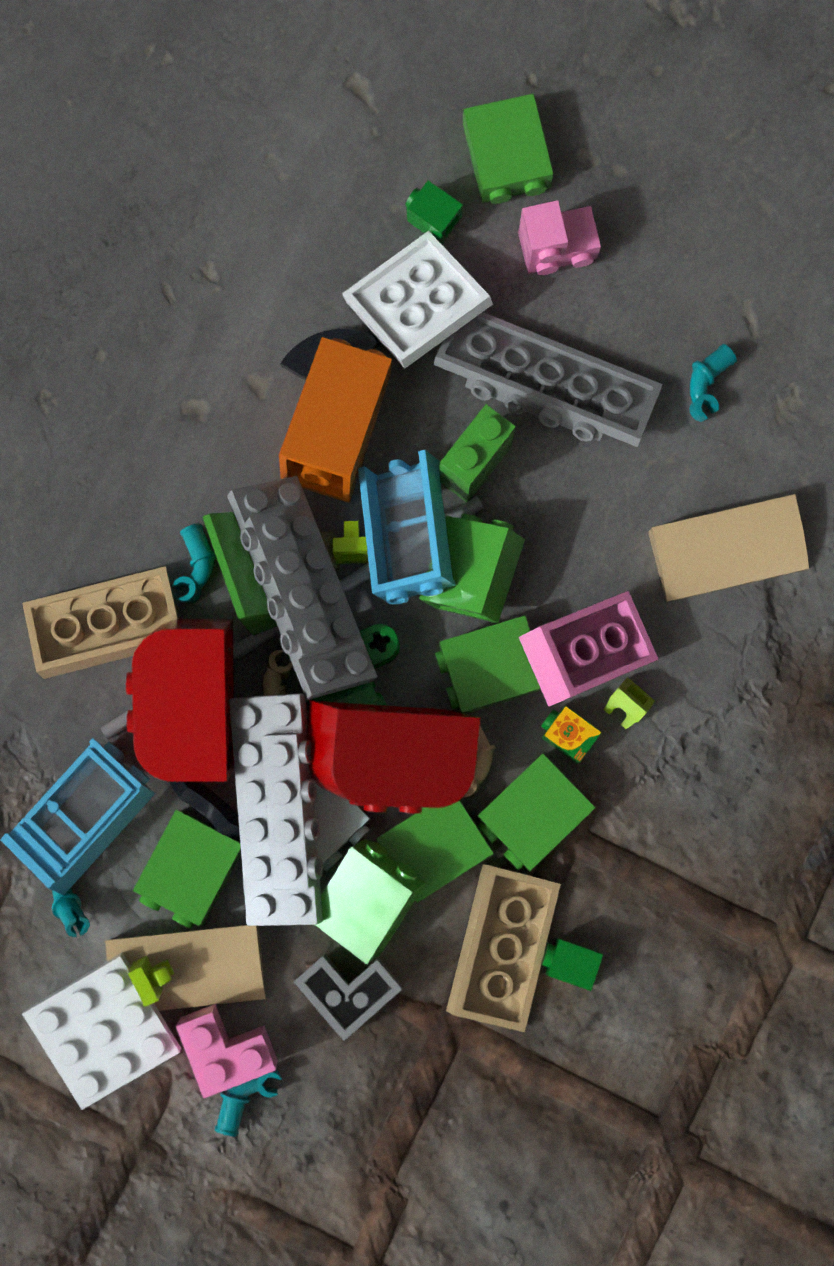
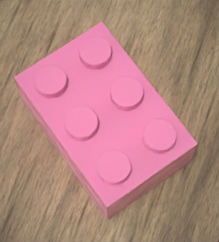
M629 591L542 625L519 637L548 706H552L658 660Z

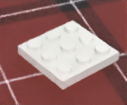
M430 231L423 234L342 293L347 304L404 369L493 305L490 295Z
M123 952L28 1007L22 1013L82 1110L179 1054L181 1051V1046L155 1004L144 1007L128 975L131 965Z

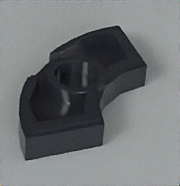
M353 329L327 330L316 333L298 343L288 352L280 364L281 367L306 381L322 337L330 340L339 338L347 341L351 346L365 351L368 349L375 350L380 340L371 334Z
M168 781L178 798L206 817L220 834L240 842L238 814L218 795L201 782Z

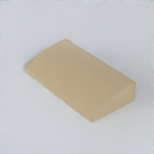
M795 494L655 526L648 532L666 602L809 569L805 536Z
M166 566L22 603L36 672L43 679L131 657L141 641L156 628L168 621L181 619Z
M482 865L447 1012L454 1016L525 1032L561 884L490 865Z
M246 924L105 940L107 961L122 952L130 965H132L133 961L146 955L152 967L162 961H169L174 974L171 975L172 980L162 985L163 991L160 999L154 1003L158 1011L266 999L259 926H247Z

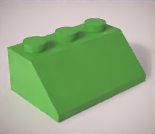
M211 513L202 516L238 619L253 636L277 627L276 621L271 618L268 612L267 597L263 587L255 579L254 564L249 551H246L242 545L241 531L234 513Z

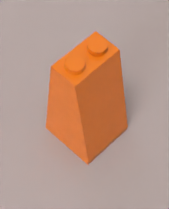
M324 337L321 338L279 452L281 479L298 476L303 489L350 503L359 476L358 468L362 467L391 376V358L386 357L384 353L378 350L368 349L365 351L353 347L347 341L339 338L332 340Z

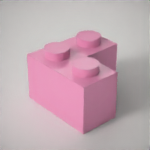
M557 200L522 208L518 234L528 274L537 272L538 275H548L556 272L562 266L572 264L573 267L579 268L590 265L594 262V259H598L601 245L591 206L561 212L559 201Z
M216 1004L180 1017L176 1028L203 1099L276 1071L278 1059L265 1025L229 1039Z

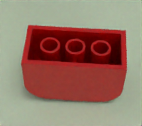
M176 619L160 625L141 641L133 655L132 672H127L126 692L127 695H132L133 710H128L127 731L128 733H133L135 755L145 771L164 781L227 782L234 769L229 699L234 698L233 619Z
M310 700L308 740L312 742V763L308 764L311 777L320 788L349 800V803L352 805L364 806L366 811L387 812V806L399 807L400 812L420 814L422 813V807L443 808L450 806L463 798L472 785L476 768L480 718L449 709Z

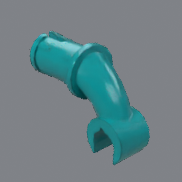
M725 344L719 346L716 351L701 362L695 361L692 364L693 372L690 380L692 403L689 410L692 418L696 421L703 422L708 419L702 411V404L706 405L712 414L719 410L717 399L713 395L708 394L707 387L713 385L714 378L737 362L736 355Z
M201 523L189 525L180 531L192 558L190 565L194 570L189 577L182 576L177 578L172 587L179 590L189 585L188 594L177 599L187 604L195 603L200 598L201 589L207 583L214 566V560L217 559L215 551L211 550Z
M71 888L64 895L52 890L54 899L51 908L52 913L56 918L61 919L67 934L71 937H77L73 926L76 927L80 936L85 934L90 927V922L81 909L79 896L74 894Z
M277 1069L220 1093L223 1101L217 1125H215L217 1133L226 1136H238L245 1104L250 1102L251 1098L249 1096L251 1094L259 1092L264 1097L278 1095L277 1089L264 1085L265 1080L270 1077L282 1080L281 1074Z

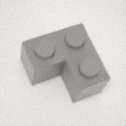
M326 954L294 981L343 1041L403 989L402 984L379 958L349 982Z

